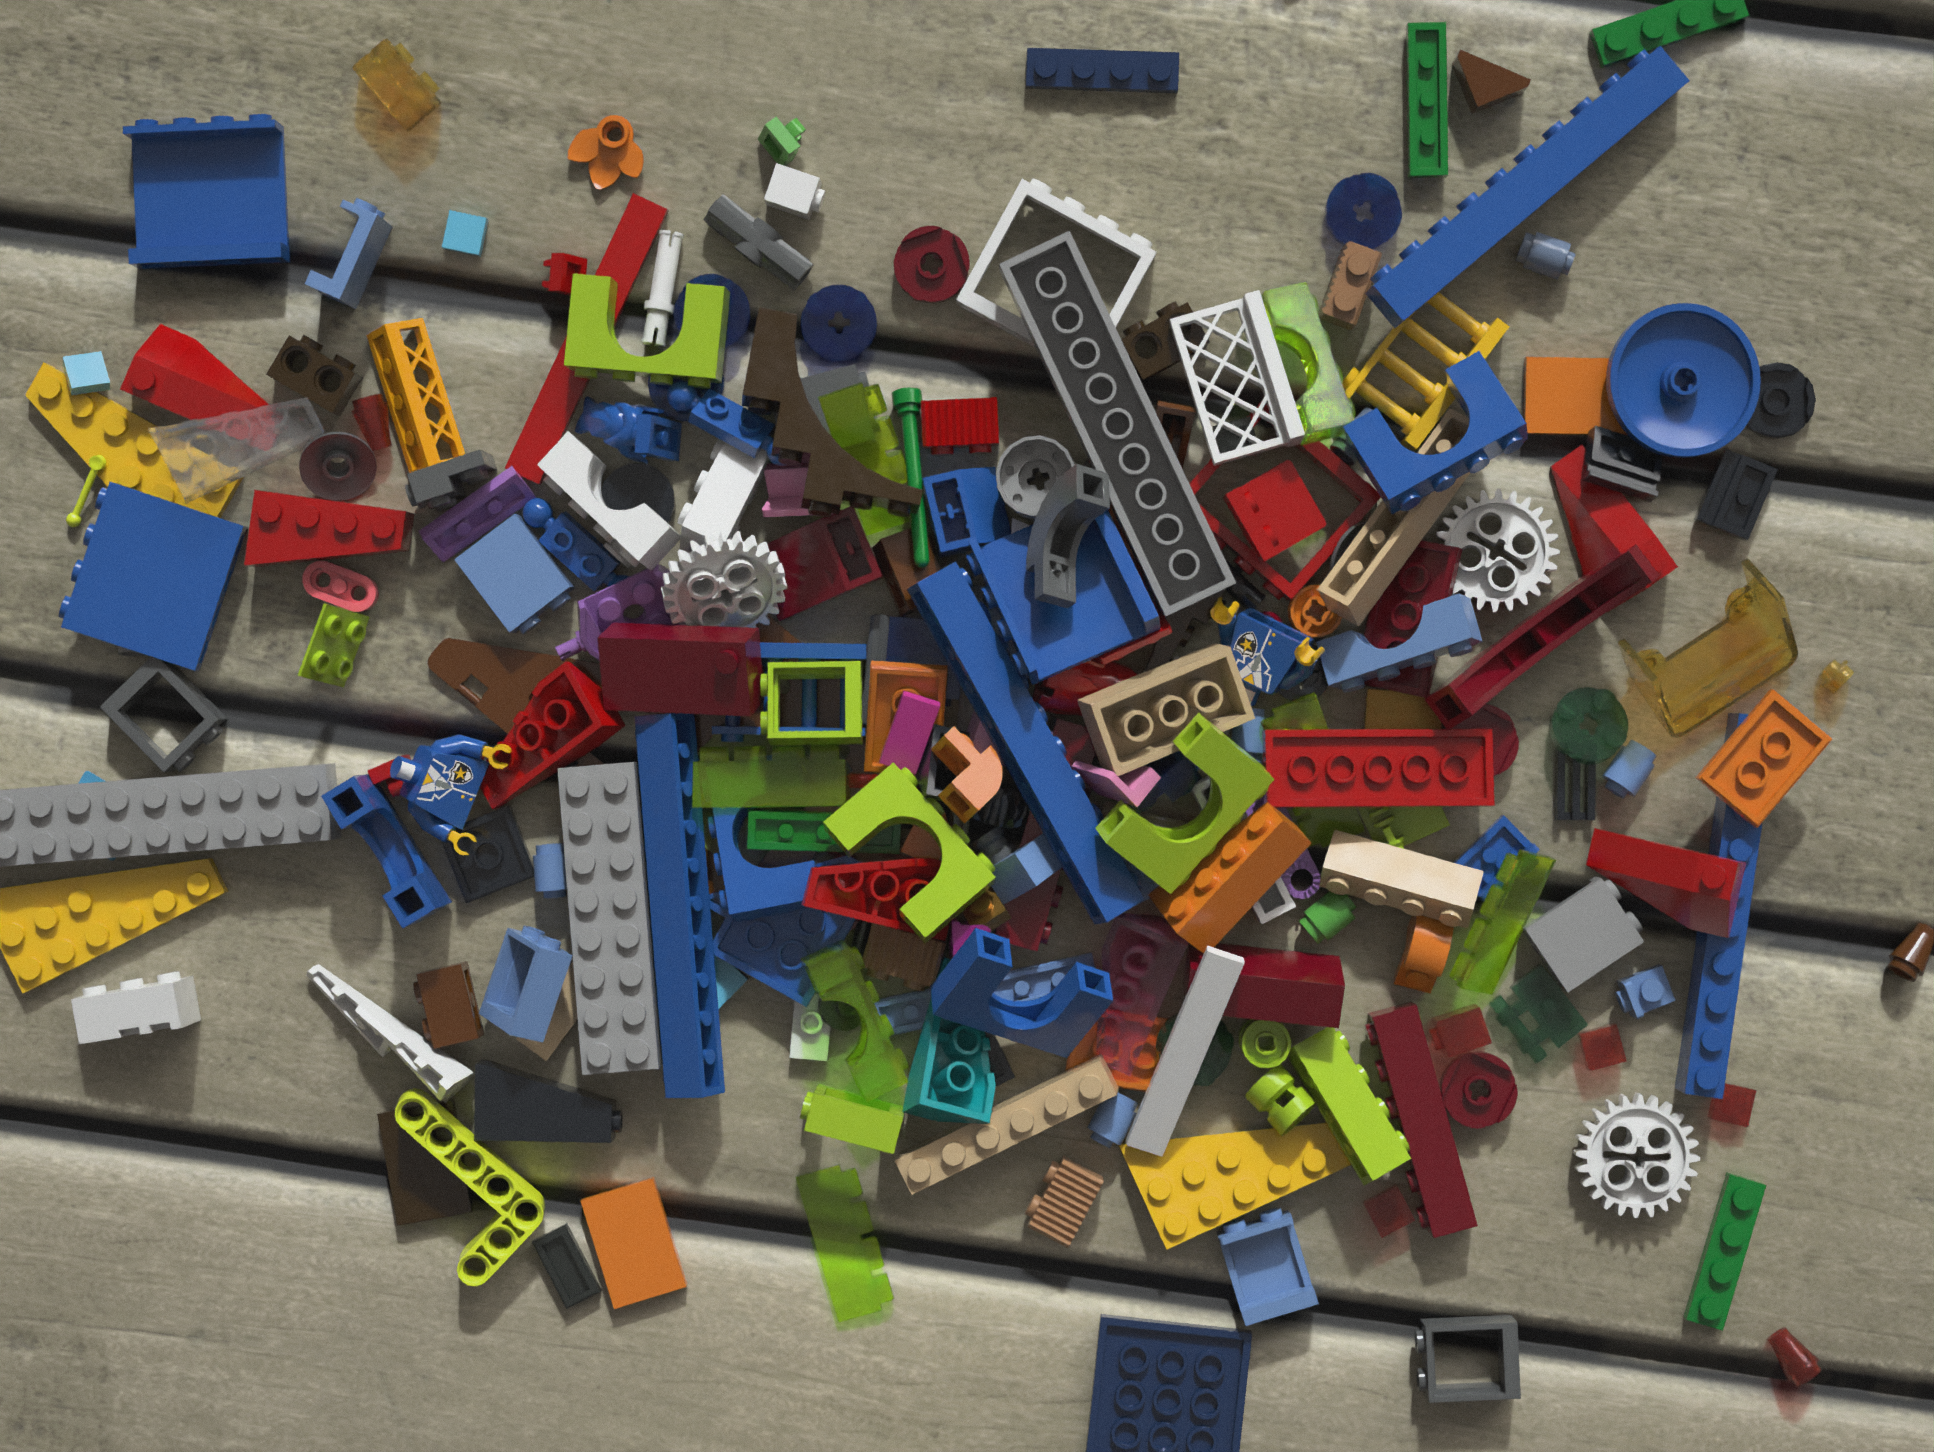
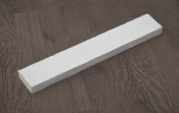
M1210 946L1206 947L1126 1138V1145L1161 1157L1163 1156L1244 966L1243 957Z

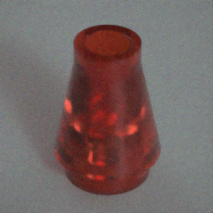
M382 393L352 400L354 410H351V413L372 451L392 446L388 401L384 402Z
M1782 1327L1767 1338L1787 1381L1792 1380L1797 1387L1814 1378L1822 1370L1817 1363L1819 1358L1797 1340L1786 1327Z

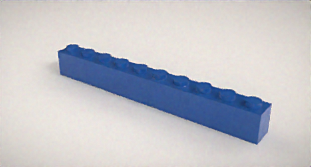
M1661 46L1650 54L1645 49L1642 50L1626 64L1630 68L1627 74L1622 78L1617 73L1611 76L1598 88L1603 94L1593 102L1589 97H1586L1570 111L1574 116L1572 120L1566 125H1563L1560 120L1541 135L1546 140L1542 145L1535 149L1530 144L1513 159L1517 166L1508 173L1501 168L1485 182L1489 188L1479 197L1475 192L1471 193L1456 206L1460 211L1451 221L1446 216L1441 218L1428 230L1432 237L1422 245L1415 240L1399 254L1403 261L1392 269L1386 264L1370 278L1374 285L1365 294L1394 328L1417 311L1690 81Z
M954 562L909 587L907 591L1094 925L1107 923L1145 900L1140 892L1142 889L1141 883L1133 871H1128L1121 858L1122 856L1106 844L1095 829L1104 819L1103 814L1094 803H1090L1084 792L1086 787L1083 778L1076 770L1071 769L1065 758L1067 752L1064 744L1058 737L1052 735L1046 724L1048 722L1046 712L1039 703L1033 701L1027 690L1029 689L1027 678L1025 675L1020 676L1018 670L1014 667L1009 658L1010 649L1008 644L1005 643L1002 636H997L990 624L991 615L984 603L978 602L971 590L973 584L970 576Z
M666 713L634 716L665 1098H704L725 1093L695 715Z
M1728 713L1724 743L1748 714ZM1717 796L1708 854L1745 862L1746 866L1730 937L1725 938L1697 931L1675 1089L1684 1094L1723 1099L1762 823L1758 828H1754Z

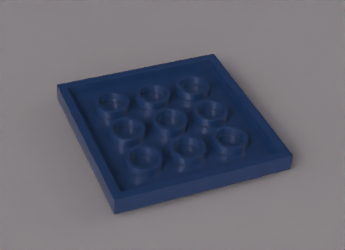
M1100 1314L1086 1452H1240L1252 1331Z

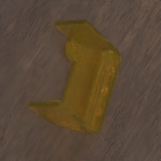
M1748 558L1741 562L1747 585L1734 590L1728 596L1725 605L1727 617L1725 620L1666 658L1657 649L1642 650L1637 653L1624 638L1618 642L1631 679L1661 725L1674 738L1689 734L1788 670L1798 657V648L1784 597Z

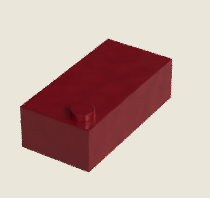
M612 623L597 637L604 710L751 716L764 701V697H761L760 688L762 662L759 628Z
M1189 942L1183 978L1184 1000L1204 954ZM1218 943L1214 947L1244 958V966L1222 1016L1339 1028L1345 991L1340 956Z

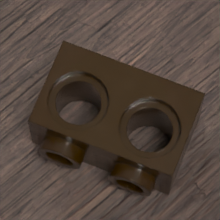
M1176 301L1156 312L1159 317L1158 319L1147 325L1141 320L1123 330L1126 337L1121 340L1141 383L1181 361L1175 340L1170 335L1168 327L1170 319L1193 313L1188 302L1181 306H1178ZM1195 323L1188 324L1189 336L1185 340L1199 347L1205 332L1201 326ZM1143 339L1150 340L1156 346V354L1149 359L1141 358L1135 351V344ZM1209 339L1205 344L1204 348L1207 347L1210 343ZM1188 350L1189 356L1195 354L1194 352Z
M304 334L300 340L289 335L266 375L327 411L341 416L363 378L353 372L356 365L338 354L334 356L333 360L320 353L323 345ZM299 354H306L308 358L306 369L300 373H295L292 367L294 358ZM332 373H339L341 377L340 387L334 392H328L325 387L326 378Z

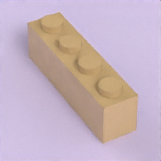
M1334 830L1322 868L1319 886L1327 888L1332 893L1338 895L1348 894L1365 899L1373 905H1387L1401 909L1412 916L1422 915L1436 919L1447 926L1468 928L1484 871Z

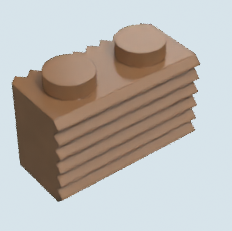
M1350 241L1345 243L1340 250L1339 260L1335 264L1336 268L1333 270V275L1330 278L1331 282L1328 284V290L1325 292L1326 296L1323 298V304L1320 306V311L1317 314L1320 320L1347 330H1352L1357 325L1367 297L1365 293L1372 284L1370 278L1376 273L1382 253Z
M872 923L860 967L868 968L866 975L888 981L889 975L904 979L903 986L918 991H925L926 986L931 987L936 980L947 941L931 938L925 944L915 933Z
M1062 1155L1059 1163L1052 1160L1042 1179V1181L1047 1183V1186L1041 1197L1036 1194L1033 1195L1024 1214L1030 1217L1027 1221L1029 1228L1069 1248L1104 1179L1102 1175Z

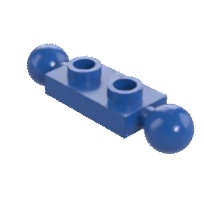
M677 381L669 387L667 391L669 405L677 411L692 410L688 420L689 423L753 458L763 449L773 464L786 466L778 461V456H771L774 441L772 434L775 424L711 389H708L701 398L697 396L695 387L688 386L687 381Z
M542 498L531 499L525 504L523 508L525 522L533 528H544L546 530L538 541L594 592L599 590L603 584L609 587L629 577L614 573L621 562L566 511L562 512L555 519L552 506Z

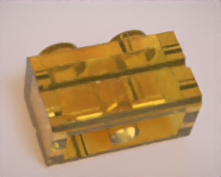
M386 38L376 45L369 54H366L354 64L352 69L408 132L418 125L425 116H428L441 105V100L435 95L440 88L426 71L421 75L417 74L410 65L415 61V58L401 42L394 47Z

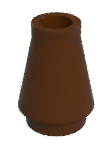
M1917 923L1914 930L1889 955L1891 960L1887 966L1889 970L1910 982H1915L1918 976H1923L1934 945V929L1923 923Z

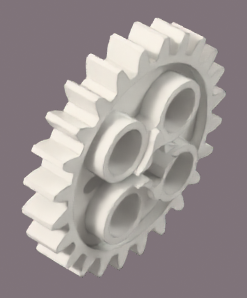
M1497 489L1494 499L1490 500L1486 492L1482 490L1480 502L1475 503L1471 497L1467 496V509L1463 510L1454 505L1453 511L1457 518L1455 520L1443 518V523L1449 528V531H1440L1436 534V537L1445 541V545L1459 547L1463 550L1474 548L1480 553L1481 561L1475 567L1468 568L1459 563L1452 594L1455 595L1463 591L1465 593L1464 596L1476 599L1477 611H1481L1486 602L1491 603L1493 614L1497 613L1499 603H1504L1509 612L1513 611V600L1518 599L1524 607L1527 606L1526 594L1530 592L1539 598L1541 593L1536 585L1538 582L1550 585L1551 580L1544 572L1556 571L1558 567L1548 561L1549 557H1555L1560 554V550L1549 547L1550 543L1558 539V534H1547L1545 531L1553 524L1552 519L1540 522L1538 518L1541 516L1543 508L1539 507L1531 512L1528 509L1531 502L1530 497L1526 498L1521 504L1516 503V491L1510 494L1508 500L1502 498L1501 489ZM1486 516H1495L1501 522V530L1494 535H1487L1481 531L1479 527L1480 521ZM1467 533H1474L1491 546H1496L1498 542L1503 543V552L1509 557L1524 563L1527 569L1522 571L1500 556L1495 561L1489 558L1490 550L1468 539ZM1520 535L1529 536L1534 542V550L1527 555L1518 554L1512 547L1513 540ZM1498 568H1507L1513 573L1514 581L1508 587H1499L1492 580L1493 572Z
M724 531L720 532L717 541H713L706 534L704 535L705 544L700 546L692 540L690 541L692 549L690 553L679 549L677 552L680 562H668L670 573L663 574L665 586L661 587L666 613H670L673 624L757 628L756 624L758 622L769 625L770 621L767 613L779 614L777 602H785L783 590L787 589V583L784 577L783 565L779 562L776 551H769L766 542L757 546L754 535H751L743 542L739 531L734 534L732 540L726 538Z
M1636 1092L1632 1103L1629 1102L1624 1094H1619L1618 1106H1615L1608 1099L1604 1100L1607 1111L1602 1113L1593 1108L1592 1112L1597 1120L1594 1123L1583 1120L1582 1124L1589 1131L1587 1135L1576 1134L1575 1136L1584 1143V1148L1573 1150V1154L1583 1158L1584 1161L1575 1165L1574 1168L1578 1172H1587V1175L1579 1182L1584 1187L1594 1185L1588 1195L1592 1199H1597L1603 1195L1601 1206L1606 1210L1615 1202V1213L1620 1216L1623 1215L1627 1207H1629L1630 1215L1633 1218H1638L1641 1208L1644 1209L1648 1216L1653 1217L1654 1205H1658L1665 1212L1669 1211L1666 1200L1672 1198L1680 1203L1681 1198L1677 1190L1682 1188L1690 1191V1185L1684 1180L1686 1176L1693 1177L1698 1175L1696 1171L1689 1167V1163L1700 1161V1157L1690 1153L1689 1149L1699 1145V1142L1692 1138H1686L1694 1128L1689 1124L1679 1126L1685 1115L1679 1111L1670 1115L1672 1104L1667 1101L1658 1108V1098L1654 1095L1648 1098L1646 1104H1644L1643 1096ZM1619 1126L1625 1127V1140L1617 1145L1611 1144L1610 1133L1612 1130ZM1655 1128H1662L1664 1131L1663 1141L1657 1146H1650L1648 1143L1649 1133ZM1637 1148L1650 1155L1670 1154V1158L1667 1160L1637 1157L1636 1163L1626 1156L1603 1157L1604 1151L1634 1154ZM1615 1165H1623L1625 1168L1624 1177L1618 1182H1610L1608 1178L1610 1169ZM1654 1166H1661L1663 1170L1662 1178L1655 1184H1649L1646 1177L1647 1172Z

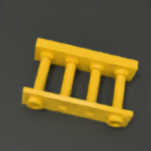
M1439 292L1428 300L1427 303L1472 336L1470 340L1475 345L1467 355L1462 352L1459 354L1455 353L1410 319L1411 315L1396 328L1392 327L1359 371L1353 367L1340 384L1345 391L1339 398L1344 402L1350 399L1353 393L1356 392L1402 427L1401 432L1406 435L1400 443L1412 452L1418 449L1455 400V397L1448 388L1447 381L1443 386L1438 382L1434 385L1387 349L1396 336L1402 331L1449 368L1478 351L1486 359L1510 327L1498 317L1490 325L1486 322L1481 324ZM1377 362H1380L1425 396L1424 401L1429 405L1421 416H1418L1416 413L1413 415L1409 414L1364 380Z

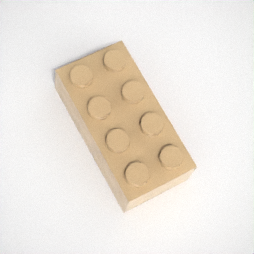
M1218 643L1208 645L1077 700L1101 768L1112 771L1117 776L1179 751L1173 740L1198 713L1222 732L1255 719L1231 647Z

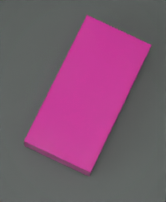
M903 690L879 763L890 766L894 762L900 770L906 767L911 773L916 774L940 708L939 701Z

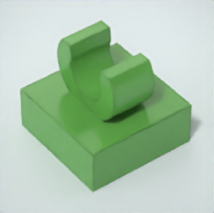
M775 117L764 125L758 141L776 163L786 166L796 156L800 148L798 141L801 140V134L806 129L797 118L784 126Z

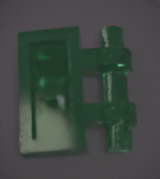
M1540 964L1536 965L1509 987L1518 998L1513 1004L1508 1005L1501 994L1489 1002V1005L1497 1014L1495 1019L1502 1027L1506 1026L1518 1041L1516 1046L1523 1054L1528 1053L1535 1064L1547 1056V1053L1540 1045L1546 1038H1549L1557 1048H1560L1588 1026L1584 1018ZM1525 1011H1528L1539 1025V1027L1531 1032L1519 1019V1016Z

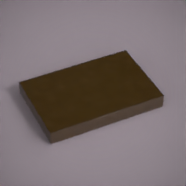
M454 1099L448 1100L446 1103L444 1101L438 1102L457 1119ZM421 1105L404 1108V1111L412 1117H417L424 1113ZM395 1110L378 1113L397 1226L472 1213L474 1208L470 1187L400 1127L395 1118ZM438 1127L432 1131L434 1138L438 1141L446 1142L452 1138V1133L445 1127ZM463 1154L460 1158L463 1164H465V1158Z

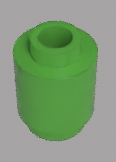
M1328 891L1304 911L1305 916L1299 922L1313 940L1319 944L1324 939L1329 941L1356 918L1352 911L1357 907L1346 894L1338 895Z

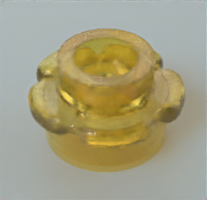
M1835 659L1832 660L1818 675L1824 680L1820 687H1826L1832 694L1836 693L1854 674V671L1847 665L1848 660L1845 659L1841 663H1838Z

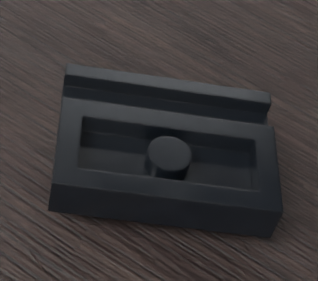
M1595 425L1588 431L1584 463L1587 467L1582 480L1651 502L1659 494L1656 488L1657 483L1660 482L1663 455L1647 450L1627 435Z
M1723 449L1694 520L1710 525L1712 528L1741 540H1748L1778 469L1747 456L1739 455L1730 449Z

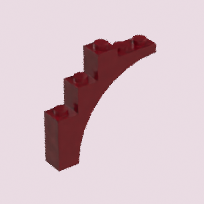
M1635 544L1594 571L1591 570L1566 586L1544 607L1520 621L1500 640L1472 657L1431 693L1425 701L1447 730L1453 728L1475 714L1495 695L1559 645L1601 615L1652 583L1659 574Z

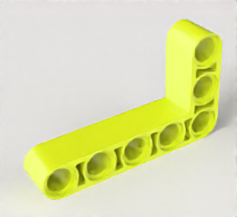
M417 1088L409 1089L401 1095L395 1108L397 1123L497 1211L494 1217L464 1247L458 1261L457 1274L460 1280L468 1286L482 1285L540 1225L545 1208L544 1197L485 1143L474 1141V1134L427 1092ZM408 1102H417L423 1107L424 1113L420 1116L412 1117L404 1111L403 1106ZM438 1127H445L452 1133V1138L446 1142L438 1141L434 1138L432 1131ZM472 1152L479 1156L481 1162L477 1166L470 1167L463 1164L460 1157L464 1153ZM496 1177L503 1178L509 1183V1188L501 1192L495 1191L489 1186V1181ZM525 1202L532 1203L537 1208V1212L532 1216H523L517 1210L518 1205ZM497 1230H504L510 1234L511 1240L500 1244L492 1239L491 1234ZM470 1258H479L485 1263V1268L480 1271H472L466 1266L465 1262Z

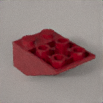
M851 506L840 510L839 515L831 514V517H823L767 543L770 552L776 551L779 562L783 565L784 577L787 583V589L783 590L785 602H777L780 611L779 614H776L778 621L787 619L884 578L857 511Z

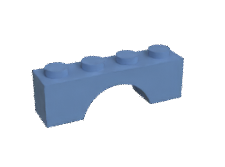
M1459 593L1424 605L1421 621L1416 632L1409 640L1397 647L1378 649L1363 634L1353 630L1316 643L1318 649L1321 646L1325 649V652L1320 657L1328 686L1342 689L1344 693L1364 688V681L1376 677L1379 681L1395 678L1401 675L1400 669L1412 665L1414 669L1431 666L1436 663V657L1448 653L1450 657L1470 653L1473 651L1472 645L1483 641L1471 599Z

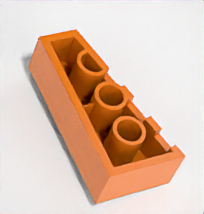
M1266 802L1236 827L1227 832L1219 840L1213 853L1203 858L1192 870L1189 879L1183 885L1178 886L1172 894L1158 886L1148 896L1175 932L1204 953L1207 946L1214 948L1311 845V841L1295 823L1270 803Z

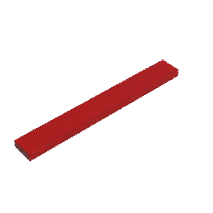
M635 193L632 194L595 273L596 276L612 277L618 283L614 327L669 212L667 208ZM567 335L505 466V469L513 466L520 476L539 485L542 484L546 473L537 464L564 436L590 381L587 378L575 377V371L564 366Z

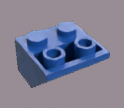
M995 467L958 469L922 478L924 499L939 558L971 551L968 540L976 537L981 547L1011 534L1004 501L997 488Z

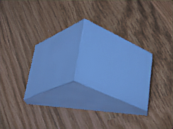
M1043 833L994 864L996 870L992 874L996 878L995 884L991 887L1004 905L1036 887L1062 868Z

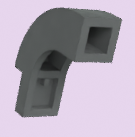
M1075 464L1055 482L1046 495L1032 527L1026 558V571L1035 573V600L1067 609L1076 603L1077 551L1087 527L1094 519L1110 509L1108 473Z

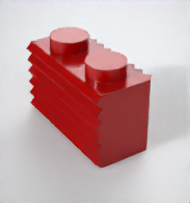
M997 397L921 401L923 449H931V456L954 455V448L969 447V454L992 453V446H999Z

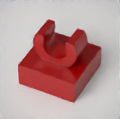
M551 253V259L543 262V266L550 268L549 281H542V286L548 288V291L571 296L573 274L586 275L587 259L567 253Z
M408 754V755H402V756H401V757H404V758H407V759H410V760H411V757H410L409 754ZM394 759L367 771L373 785L386 781L392 797L400 795L404 782L390 776V768Z

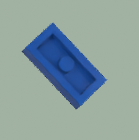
M638 414L637 423L632 431V441L635 446L634 453L662 460L679 461L682 423L654 415Z

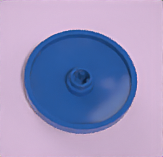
M1677 303L1666 305L1648 312L1635 320L1617 340L1611 352L1606 371L1608 401L1621 428L1630 438L1647 450L1674 458H1690L1704 455L1731 442L1750 421L1760 394L1761 377L1759 362L1746 334L1733 320L1723 313L1699 304Z

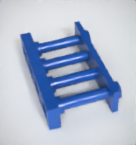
M760 642L762 666H764V674H768V662H783V659H798V662H821V659H836V661L867 660L868 644ZM802 679L801 727H780V731H845V679H840L839 728L817 727V679ZM764 697L763 711H768V697ZM725 715V726H712V734H721L722 742H744V734L761 735V727L740 726V716ZM862 728V736H866L867 728Z

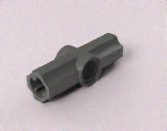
M724 194L712 204L703 219L709 227L735 245L734 248L757 267H764L793 291L804 282L814 266L808 258L784 242L783 237L762 219L758 217L756 219Z

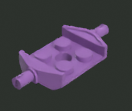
M657 564L652 571L646 568L578 601L579 630L575 632L576 638L555 646L560 659L564 661L583 650L584 652L588 651L590 655L599 660L597 637L612 623L680 625L679 623H672L670 613H666L661 587L665 585L662 576L664 573H670V570L665 566ZM632 604H638L644 608L642 615L634 619L624 616V610Z

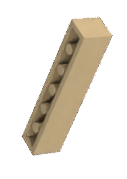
M1450 408L1417 453L1433 455L1453 448L1467 432L1469 426L1468 417ZM1470 472L1457 478L1455 483L1442 492L1434 491L1426 495L1418 505L1407 511L1399 510L1391 514L1382 500L1317 589L1328 610L1359 626L1469 476Z
M1101 1053L993 1106L990 1123H958L899 1152L895 1163L911 1195L1116 1096L1119 1087Z

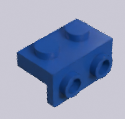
M1501 815L1453 863L1484 871L1477 899L1484 903L1489 899L1494 902L1508 890L1510 886L1506 882L1516 872L1522 875L1535 864L1537 859L1534 855L1540 849L1534 843H1531L1504 815Z

